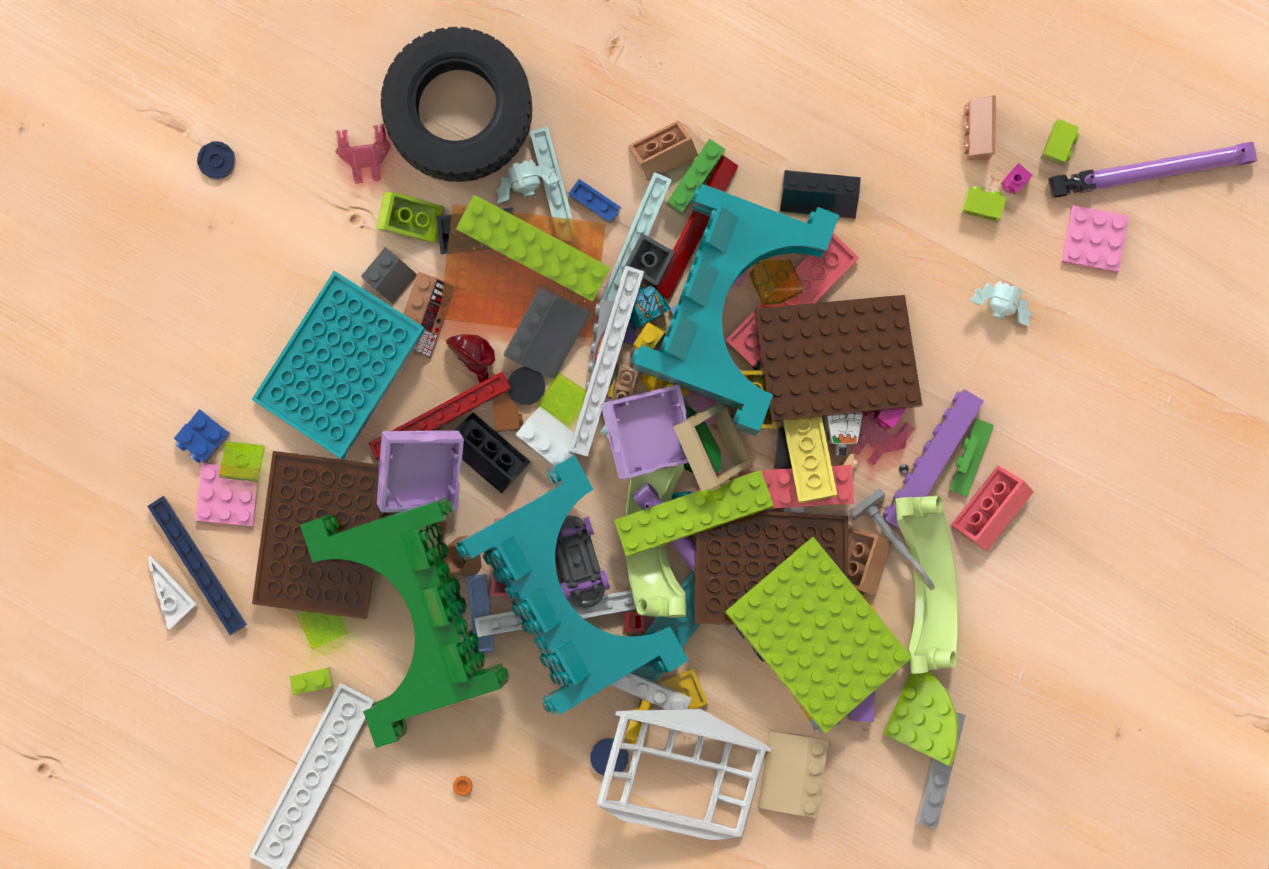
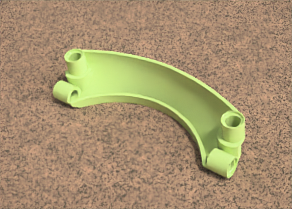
M684 464L631 477L625 516L644 510L636 503L632 494L647 482L655 488L663 503L671 501L675 486L684 470ZM666 544L626 557L630 586L638 614L667 618L686 617V593L673 575L668 560Z
M940 496L895 498L897 523L905 538L909 553L923 568L935 586L933 590H930L913 569L915 581V618L909 644L911 673H926L928 670L939 668H955L957 665L958 642L957 578L951 537L942 498Z

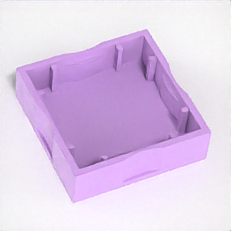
M680 385L601 403L619 479H627L650 473L654 470L689 463L673 428L675 425L686 420V409Z
M382 431L377 505L381 512H401L444 497L451 501L453 511H457L459 470L462 464L464 442L459 431Z

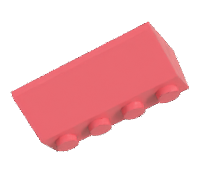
M997 466L951 526L987 552L1034 491L1024 480Z

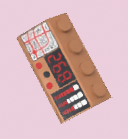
M419 271L403 314L426 328V331L412 352L431 358L456 286Z

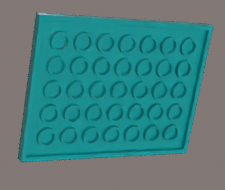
M333 271L251 400L344 460L423 336L426 328L341 274Z

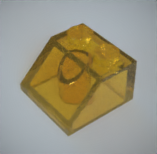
M790 259L760 260L749 273L763 305L780 304L805 291Z

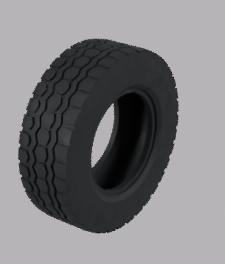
M466 27L435 29V32L429 31L424 33L422 37L419 36L412 40L411 44L408 43L389 66L388 73L383 81L384 85L382 86L380 99L384 126L400 155L411 166L420 170L425 175L449 182L478 180L481 177L484 178L491 175L490 173H495L502 166L509 163L525 142L530 129L533 110L528 79L514 53L508 47H505V44L501 41L496 40L495 37ZM453 70H465L481 76L490 84L496 95L495 111L489 124L477 135L458 141L442 139L432 134L422 124L419 116L420 99L426 86L440 74Z

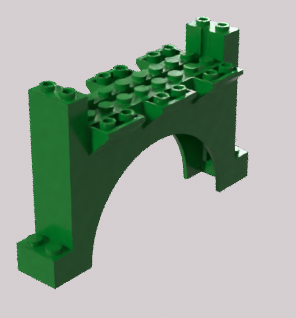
M447 497L340 532L338 531V520L333 516V513L300 525L312 562L344 559L364 564L376 570L396 587L411 614L415 645L409 670L402 683L391 695L374 702L373 707L363 711L375 748L397 742L407 733L405 718L499 690L509 679L508 670L506 667H503L502 663L482 669L485 658L483 653L479 651L478 637L473 633V630H469L467 620L463 619L462 614L466 612L467 604L464 597L460 595L459 590L461 587L458 579H455L454 575L449 576V566L447 563H444L443 559L448 557V547L442 541V530L440 525L437 524V522L452 516L453 506L451 501L447 500Z

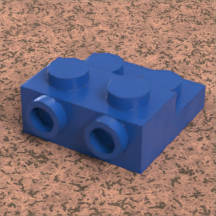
M199 409L188 424H185L173 439L177 441L175 445L181 450H189L192 453L190 457L196 462L200 463L202 461L207 463L230 433Z

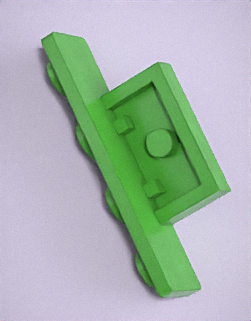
M979 419L975 420L969 438H965L962 449L964 451L962 456L957 458L955 464L957 469L949 488L950 491L963 496L968 495L994 427L992 424Z

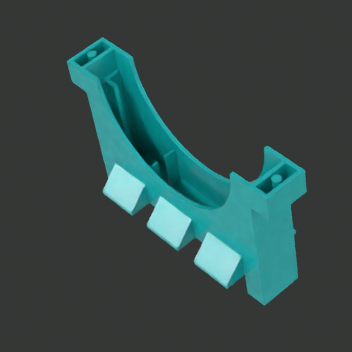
M702 184L700 189L696 188L691 204H694L693 211L707 215L710 219L661 349L656 351L641 345L639 350L635 349L630 363L634 364L633 370L673 385H680L681 388L737 408L738 410L733 419V422L736 423L734 428L756 436L761 429L773 394L762 390L749 381L740 372L729 355L722 329V313L727 293L746 270L765 259L784 254H804L822 259L824 251H827L839 215L817 207L815 212H811L805 223Z
M575 455L547 469V477L551 484H555V488L456 543L458 546L456 551L460 558H464L465 561L484 552L482 555L483 559L494 570L492 572L494 579L497 582L500 581L501 584L505 583L507 595L513 598L511 609L516 616L519 615L522 621L520 623L525 633L528 632L529 635H534L536 638L534 639L536 647L539 650L542 649L539 651L541 655L539 659L543 666H547L551 672L549 674L551 681L560 686L542 697L544 700L542 705L546 712L551 713V715H561L651 661L653 668L660 673L671 672L689 661L670 626L663 630L660 627L652 632L635 637L614 635L602 631L584 620L566 599L557 577L555 565L558 534L573 506L587 493L594 490Z

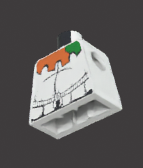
M862 413L822 417L826 441L829 444H835V455H847V444H857Z

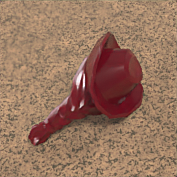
M461 334L445 340L447 346L458 357V360L463 362L470 371L477 375L479 383L488 379L489 373L487 370L488 366L492 365L495 361V351L486 339L479 335Z

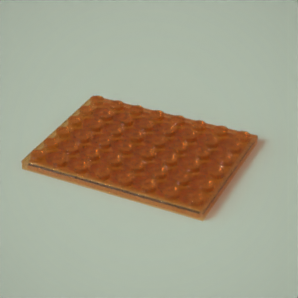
M453 204L439 319L517 328L537 289L542 285L591 312L578 336L592 338L597 294L594 300L591 301L457 230L456 228L468 206ZM506 211L601 262L606 223Z

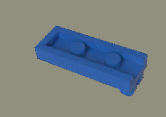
M578 179L568 193L571 198L608 223L613 222L615 216L620 213L621 207L580 179Z

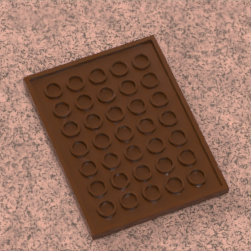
M905 295L756 308L754 310L766 392L773 394L768 407L770 422L922 406Z
M273 451L252 604L368 619L374 569L364 564L344 559L312 562L300 525L333 513V516L338 520V531L340 532L380 519L382 512L377 505L380 464Z
M761 511L695 534L694 623L735 625L726 615L725 611L811 537L816 539L848 578V516Z

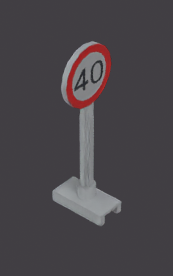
M880 488L849 510L850 516L854 521L864 513L873 518L901 555L909 561L924 584L930 590L935 588L923 568L911 557L908 549L879 514L880 511L875 505L885 498V494Z

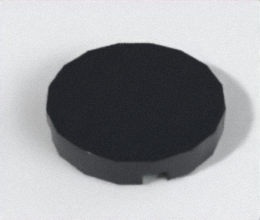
M522 367L510 375L508 383L512 389L508 392L515 402L522 405H532L543 397L545 380L541 373L527 367Z

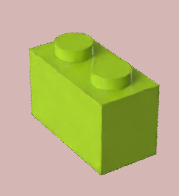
M1057 119L1053 124L1041 158L1059 165H1063L1066 161L1069 162L1073 153L1070 150L1071 146L1076 144L1080 135L1077 133L1079 127Z
M978 186L969 187L966 191L961 213L998 222L1002 217L1006 197L997 191L989 193L983 191L984 189Z
M330 667L289 676L293 695L334 686Z

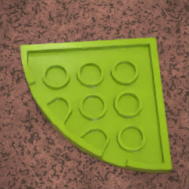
M928 671L926 673L910 674L883 734L951 767L958 747V717L948 691L932 673Z

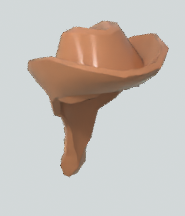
M468 535L458 537L447 545L448 557L443 560L444 563L448 564L450 574L471 576L478 574L482 568L480 554L465 561L464 558H460L456 551L458 547L456 543L465 539Z

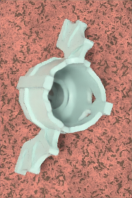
M529 160V162L523 161L521 164L515 163L507 169L509 177H501V186L496 190L498 194L497 203L501 204L510 200L512 187L515 193L524 194L525 198L536 195L535 190L541 185L539 177H542L549 185L559 182L560 179L556 176L555 169L547 168L544 162H541L538 166L535 165L533 160Z
M999 281L994 287L990 283H986L983 289H975V294L970 299V302L983 305L989 298L988 306L993 311V317L1003 320L1005 316L1013 315L1017 311V322L1024 326H1030L1029 318L1032 313L1027 308L1028 300H1021L1023 291L1018 289L1019 287L1015 285L1009 286L1007 283L1002 284Z

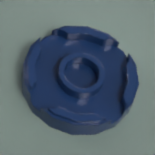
M210 142L201 147L198 153L197 164L199 169L210 179L219 180L225 178L232 173L235 167V154L223 142Z
M605 738L598 741L591 751L590 761L592 767L600 775L604 776L614 738ZM619 749L614 771L623 772L625 770L629 757L626 749Z

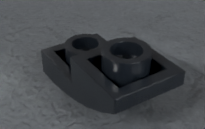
M779 427L774 467L778 469H792L785 428Z

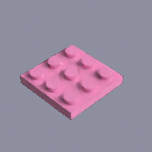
M1072 205L1061 262L1118 273L1129 216Z
M201 464L195 521L254 526L260 469Z

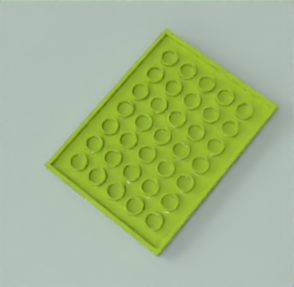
M811 537L725 611L726 615L824 733H827L911 659L910 653L814 537Z

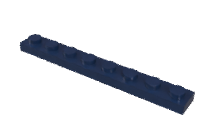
M162 496L147 507L229 635L247 625L246 621L167 498Z

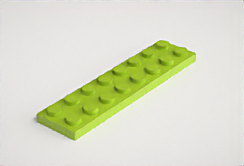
M473 195L456 228L462 233L591 301L594 300L611 268L476 195Z
M759 470L732 479L730 482L721 485L717 490H700L653 506L649 510L644 509L615 519L614 522L626 557H630L773 508L774 504L762 471Z

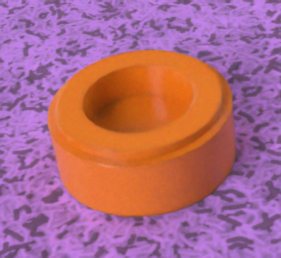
M460 776L453 783L455 793L460 796L469 794L473 788V783L467 776Z

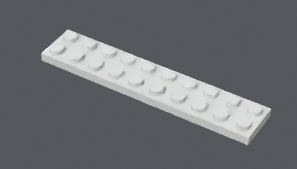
M343 683L339 684L249 857L272 869L288 868L366 719L363 711L372 707L374 699Z

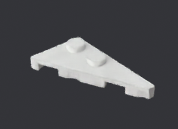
M150 555L148 557L150 572H152L155 589L167 622L166 626L171 630L197 603L157 560Z

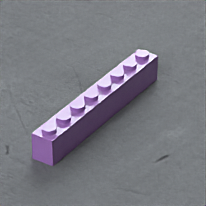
M963 389L961 393L957 391L952 399L954 402L951 409L947 408L942 416L944 421L941 425H936L932 432L934 434L931 441L927 440L922 449L925 452L922 457L918 456L912 465L915 467L911 474L907 473L903 480L905 485L902 490L898 489L892 499L927 496L984 400L966 389ZM894 501L892 506H887L883 516H885L884 520L889 525L901 531L897 523L896 503Z

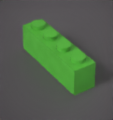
M711 139L707 141L667 200L668 207L683 216L692 202L696 188L700 189L701 185L706 182L721 156L725 154V148Z

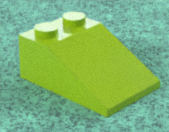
M393 191L384 192L376 230L436 243L438 236L436 216L442 215L444 206Z

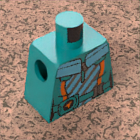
M640 285L630 318L634 328L637 329L665 314L671 308L654 286L650 285L642 289Z

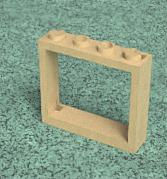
M721 402L708 406L673 427L701 491L719 489L721 485L730 482V479L747 471V466L753 463L740 431L734 428L736 423L733 422L734 417L729 406ZM711 416L714 417L735 466L718 477L694 427Z

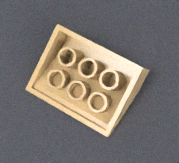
M769 731L767 746L772 749L771 752L766 751L759 808L818 818L829 740Z

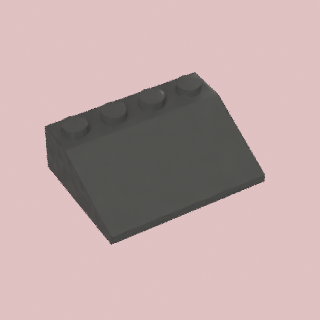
M540 285L510 339L503 356L555 379L591 312Z

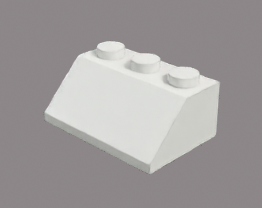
M541 406L516 433L519 439L552 465H556L576 454L569 451L574 432Z

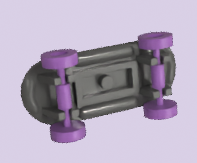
M570 515L566 516L556 543L555 554L564 581L560 585L568 601H572L575 605L583 608L593 607L602 600L605 590L610 589L605 570L601 571L591 539V535H594L589 516L584 517L583 521L577 516Z

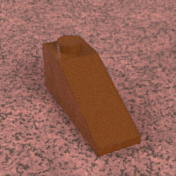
M507 392L494 398L496 431L520 430V425H523V415L519 414L518 409Z

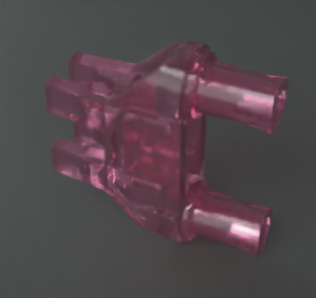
M379 124L380 132L378 125L373 126L376 142L369 145L351 147L349 146L348 130H342V134L340 130L335 132L338 148L335 150L336 155L352 167L355 184L363 183L361 168L371 167L372 179L374 181L381 180L379 165L391 147L390 142L387 141L384 124Z
M880 411L862 413L860 439L852 451L858 455L867 443L870 444L875 450L867 462L873 466L883 453L904 449L906 447V440L915 428L910 426L906 432L910 424L905 422L896 436L891 435L875 423L874 419Z

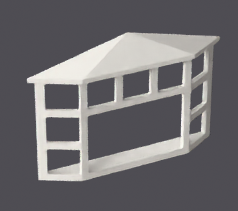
M702 709L616 711L615 715L620 716L596 805L622 821L703 839L720 840L743 836L765 751L771 752L772 748ZM628 720L642 722L636 744L622 742ZM649 724L670 728L665 750L662 751L643 746ZM677 731L698 735L692 757L671 752ZM705 737L725 742L719 764L699 759ZM733 744L757 751L752 772L727 766ZM619 749L634 751L628 773L614 771ZM642 752L718 770L704 820L628 803ZM725 772L749 779L743 801L719 794ZM612 778L626 779L620 801L606 800ZM717 800L742 808L736 829L711 821Z

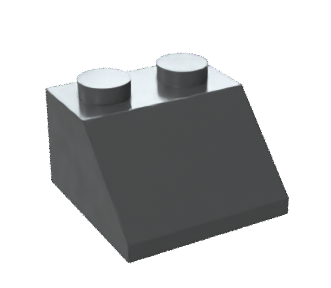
M641 233L625 266L644 271L641 281L648 285L657 286L675 252Z
M385 247L361 277L391 303H394L417 274Z

